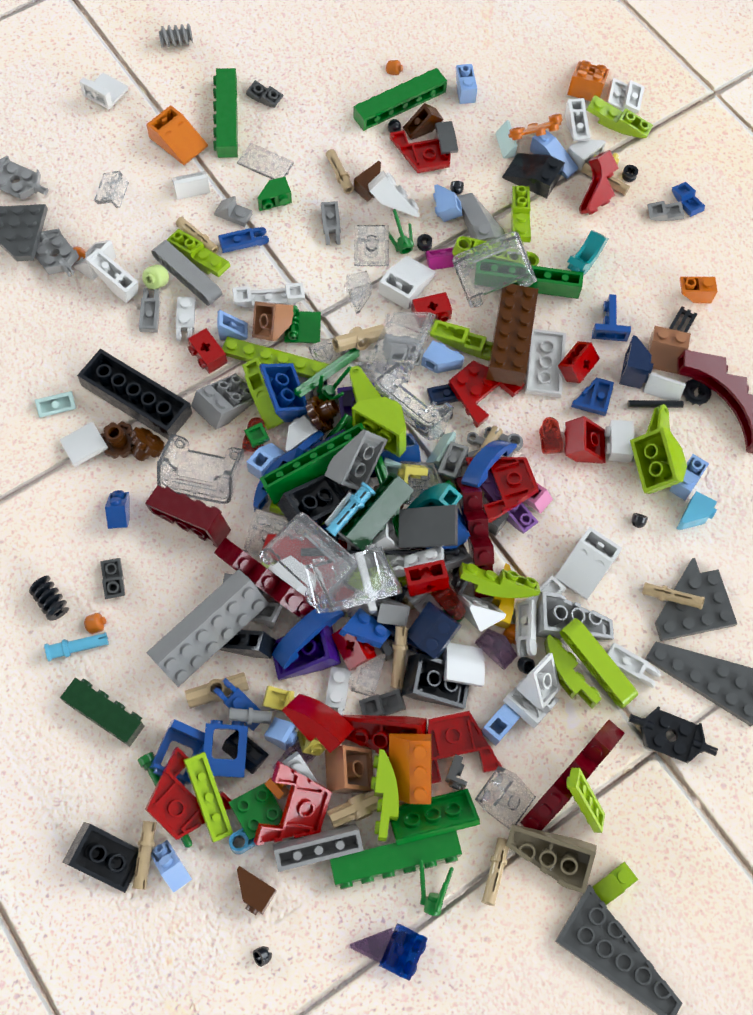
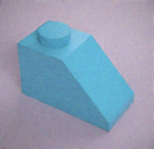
M696 491L690 499L676 529L683 530L705 524L708 518L712 519L717 511L714 508L717 501Z

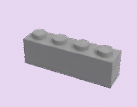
M356 824L272 844L278 872L364 851L360 831Z

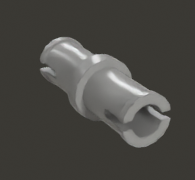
M230 707L228 721L247 722L250 725L252 723L271 725L272 711L253 710L250 707L249 709Z

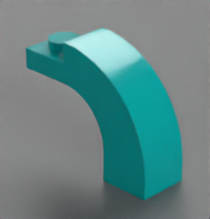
M591 230L580 250L575 255L569 257L567 268L571 271L584 272V276L599 257L609 238L595 230Z
M448 483L436 484L422 492L407 509L457 505L462 495Z

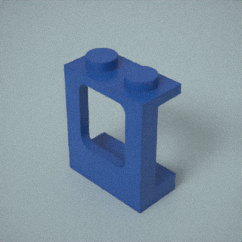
M176 719L172 720L151 763L150 768L154 770L153 773L161 777L165 769L161 763L172 741L191 748L193 751L192 756L202 753L204 750L205 733ZM185 769L183 775L178 774L176 776L184 786L185 784H191L187 769Z
M210 720V724L206 723L203 752L206 753L213 776L244 778L248 726H244V722L232 721L231 725L223 724L222 720ZM215 729L239 732L236 759H216L212 757Z

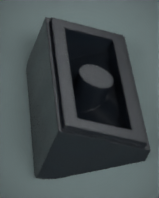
M238 731L231 734L222 746V750L233 759L237 758ZM247 737L245 769L254 774L269 754Z

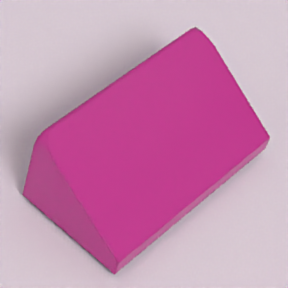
M454 247L425 252L428 267L432 270L462 266L463 260L453 255L452 250Z

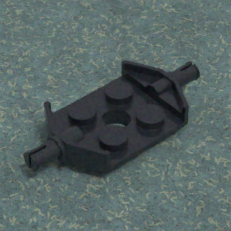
M659 706L646 718L638 717L632 713L629 716L628 722L639 725L643 745L647 748L687 764L699 753L706 752L713 756L717 755L718 748L705 742L702 723L695 724L660 710ZM666 732H673L676 735V740L674 742L669 741L666 737Z

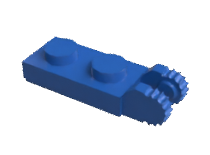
M264 227L248 228L219 235L218 239L222 253L267 244L269 238L268 236H263L267 232Z
M226 678L223 680L224 685L233 691L228 697L217 687L213 690L229 709L230 707L238 709H249L250 707L253 710L262 711ZM244 722L252 731H254L260 724L252 723L250 725L247 724V722Z

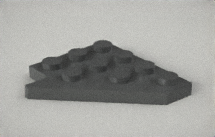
M46 204L0 206V246L17 262L34 261L48 211Z
M692 558L674 590L704 597L702 609L667 601L655 621L660 641L724 629L738 624L719 569L700 573L695 558Z

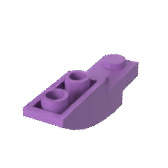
M487 471L488 478L480 488L485 493L484 497L491 503L501 500L491 471ZM523 502L508 511L510 514L507 521L523 534L538 523L537 519Z

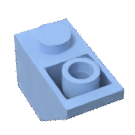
M472 64L456 65L459 104L475 103L477 84Z
M438 184L434 185L435 193H433V197L436 202L435 213L437 217L446 222L463 216L461 201L455 192Z
M433 340L423 354L421 365L435 373L461 369L465 356L458 351L447 348L443 343Z
M273 443L259 447L246 461L248 472L260 479L270 465L286 452Z
M694 454L686 463L687 468L683 482L673 485L669 490L683 500L687 499L709 465L708 462Z
M504 704L481 731L496 746L518 721L520 716L507 704Z
M277 717L273 719L264 734L265 740L286 752L289 747L293 748L298 740V732L294 723Z
M168 840L157 845L152 850L151 857L173 893L192 880Z

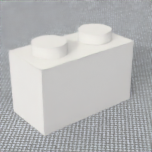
M611 419L609 426L605 427V437H608V443L605 445V454H608V461L630 463L634 456L630 440L634 439V421Z

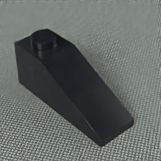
M240 630L220 650L253 658L271 659L276 639L264 631Z

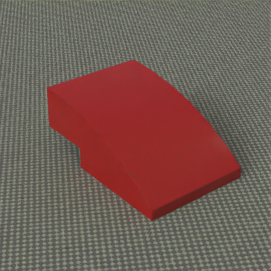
M297 695L282 709L309 742L316 737L329 753L337 748L354 730V727L334 709L306 695Z

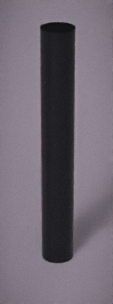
M628 400V408H656L663 404L667 408H683L684 402L679 400Z

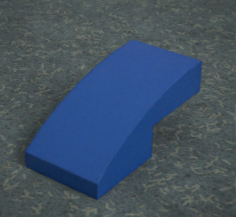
M687 182L672 187L676 200L682 202L683 210L690 217L705 210V205L695 197L696 190Z

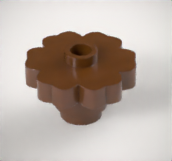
M317 396L308 399L306 409L313 425L323 433L332 430L333 418L340 411L338 404L333 399L323 401Z
M123 421L118 423V425L112 422L105 426L103 429L104 433L100 434L108 446V449L104 451L105 455L116 459L119 455L122 458H126L132 454V447L134 446L132 443L133 439L130 437L133 431L132 426Z
M135 427L130 434L134 444L132 455L139 461H145L150 456L161 458L167 450L161 438L154 435L148 429Z

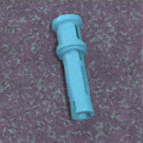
M362 482L360 489L350 496V502L331 524L326 527V530L335 537L358 509L365 507L364 504L372 495L375 496L376 492L369 485ZM347 512H349V513L346 515V517L340 522V524L337 525V523L341 520V518H342Z
M105 632L69 642L64 639L56 644L49 645L47 643L44 644L47 660L50 662L52 659L62 656L67 658L71 656V653L109 645V641Z

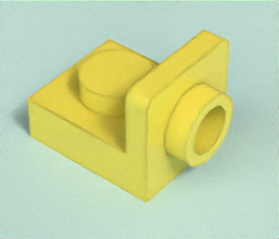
M401 463V468L398 469L397 475L408 484L409 475L411 478L421 479V476H428V468L424 465Z
M298 731L297 735L302 753L320 756L326 748L316 737L309 742L301 731Z

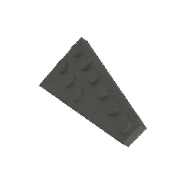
M657 641L654 643L645 658L646 661L747 725H753V668Z
M589 884L585 894L581 896L555 942L657 1015H677L683 1004L657 973L652 963L643 955L638 945L620 922L615 919L607 909L606 904L600 900L594 892L595 890Z

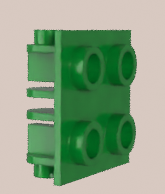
M293 305L292 324L284 332V343H320L321 312L299 311L298 307Z
M265 783L228 802L249 840L255 838L259 823L279 826L283 811Z

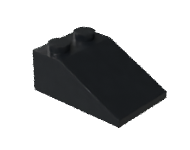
M517 153L502 178L518 186H529L531 192L547 199L562 176L565 162L550 155Z
M324 474L283 493L278 507L298 536L325 522L346 494L337 482L326 477Z
M418 653L408 656L401 695L419 701L465 709L469 685L444 681L445 661Z
M83 822L62 863L126 893L135 875L139 848L90 823Z

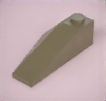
M514 824L511 825L506 843L507 847L525 860L536 865L543 873L550 875L561 886L585 894L597 845L572 837Z

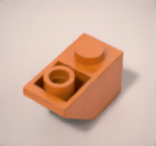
M715 277L679 278L681 293L693 303H712L718 292Z

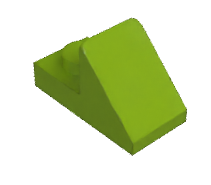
M624 861L593 885L592 888L600 900L607 905L623 894L627 888L639 879Z

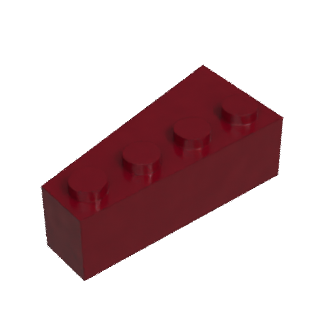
M157 485L145 503L152 514L171 524L175 522L186 532H189L191 529L193 533L198 535V538L206 541L207 538L213 542V546L217 548L231 531L220 509L215 506H206L200 500L194 501L184 493H175L169 487L163 488Z

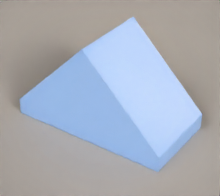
M222 310L218 311L217 328L220 340H226L227 336L239 340H246L248 338V323Z

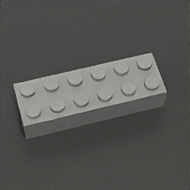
M238 569L146 653L179 687L267 607L269 603L251 579Z

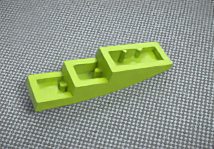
M435 320L430 332L431 337L464 353L489 361L492 342L487 341V337L470 333V328Z

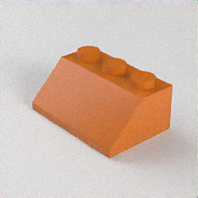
M389 734V760L396 777L399 800L408 804H431V734Z

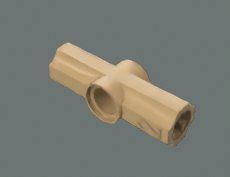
M383 324L366 329L354 327L348 334L332 338V344L336 353L356 347L358 350H365L371 343L384 340L387 333Z
M244 672L226 677L242 692L249 690ZM225 678L213 679L207 684L185 690V695L191 709L213 701H222L217 694L212 693L213 688L217 686L222 687V692L226 697L233 691L224 685L223 680Z
M374 791L367 794L362 793L350 798L346 803L328 810L327 813L333 828L335 829L353 820L359 821L370 816L377 810L378 799H382V797L374 796Z

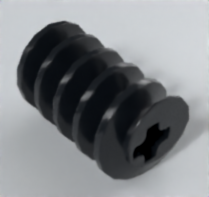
M49 575L37 579L31 585L29 593L33 596L37 605L42 608L41 611L46 614V618L53 621L64 616L69 611V607H65L67 601L61 600L63 595L57 594L58 588H53L54 582L50 581Z

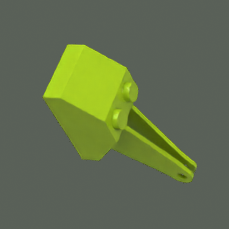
M359 366L351 367L349 371L350 381L356 404L352 407L353 427L362 423L367 431L388 439L384 449L400 458L406 451V424L402 405L395 400L381 397L362 368Z
M663 404L660 407L654 408L646 434L630 440L645 494H652L683 482L687 468L683 449L670 431L669 410Z

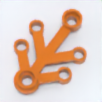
M562 114L551 115L548 122L540 125L538 123L528 124L527 129L525 127L510 129L508 136L512 140H519L526 134L536 133V136L545 135V129L549 128L550 132L559 130V126L563 121Z

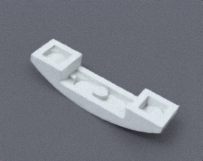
M303 283L285 284V288L251 290L250 286L232 287L234 304L242 307L254 308L255 301L291 305L305 300Z

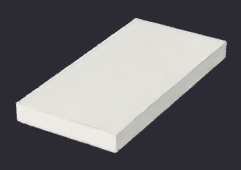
M533 329L526 372L525 394L561 398L563 374L558 365L565 357L566 333Z

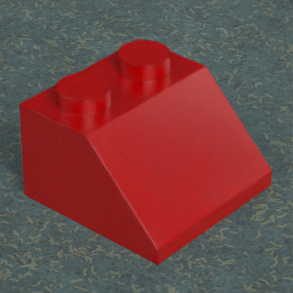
M585 416L565 422V456L575 462L606 463L605 429Z

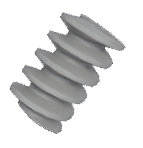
M187 23L186 29L183 24L180 25V29H178L177 25H174L173 30L170 25H168L167 30H165L164 26H161V31H159L161 48L164 47V43H166L167 47H170L171 42L176 46L177 41L180 46H183V41L187 45H189L190 40L193 43L189 23Z

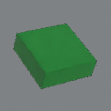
M262 423L244 430L252 448L270 441Z

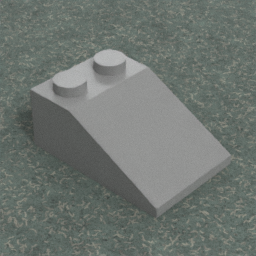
M363 429L332 458L325 476L341 485L359 490L362 482L368 483L388 439Z

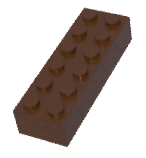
M503 283L487 380L517 386L523 385L527 372L539 289Z

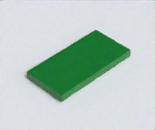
M468 788L432 797L431 804L406 803L399 805L397 821L389 820L396 845L480 825V819Z

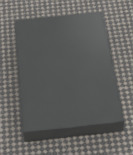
M457 505L399 509V549L458 545Z

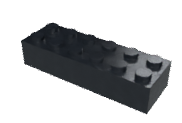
M101 348L77 375L82 387L170 441L193 414L188 401Z

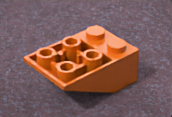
M586 60L579 61L572 75L567 95L584 98V100L591 101L594 95L601 98L610 69L600 64L597 66L592 65L591 62Z
M171 105L146 124L149 138L183 165H186L208 147V144L184 115Z

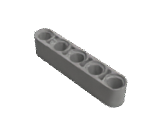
M164 240L151 250L153 257L206 305L209 306L222 295L219 286L167 240Z

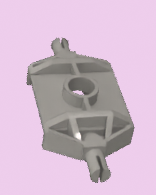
M9 156L0 159L1 191L21 200L37 192L47 195L49 191L48 188L40 185L41 175L38 169L36 170L37 172H34L10 161Z
M60 229L42 231L35 254L36 259L48 274L66 272L69 277H71V274L74 275L75 272L71 266L79 258L76 249L72 248L61 234Z

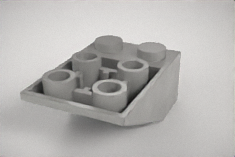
M235 373L196 390L191 407L217 430L233 421L250 407L254 400L247 383Z

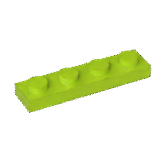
M202 752L184 759L183 761L211 841L214 843L232 835L233 830L206 753Z
M571 768L570 776L567 777L566 781L567 789L570 790L574 801L577 802L581 813L584 814L593 832L602 833L605 812L581 769Z

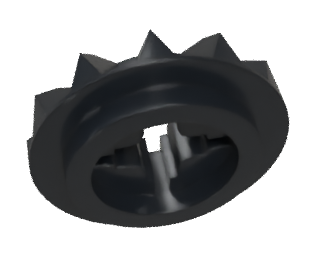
M690 379L685 383L686 386L682 395L692 405L698 404L701 406L711 398L712 391L705 384L694 379ZM698 388L699 394L695 397L694 391Z

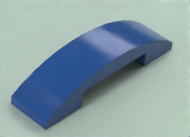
M495 440L488 443L476 454L469 464L461 480L462 484L479 488L488 478L487 471L501 456L508 457L517 447V444L503 440Z
M297 448L279 457L270 465L263 476L293 460ZM261 480L256 488L253 503L254 512L257 515L269 501L268 493Z
M332 600L318 606L291 628L279 642L272 656L286 669L300 656L297 653L325 626L331 627L344 615V612Z

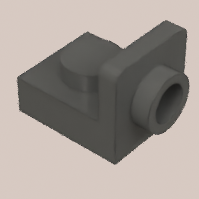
M455 754L445 782L449 783V787L460 790V788L465 789L468 782L456 777L457 775L461 776L465 766L461 763L463 757Z

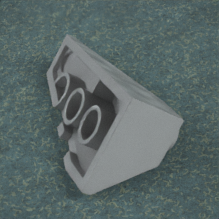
M473 193L457 196L461 201L463 219L470 238L503 246L509 245L504 229Z
M540 592L537 601L536 637L546 638L550 634L553 638L563 639L560 631L574 618H577L586 626L596 640L614 639L612 619L594 610L589 611L581 607L580 603H573L565 599L566 596L562 594Z

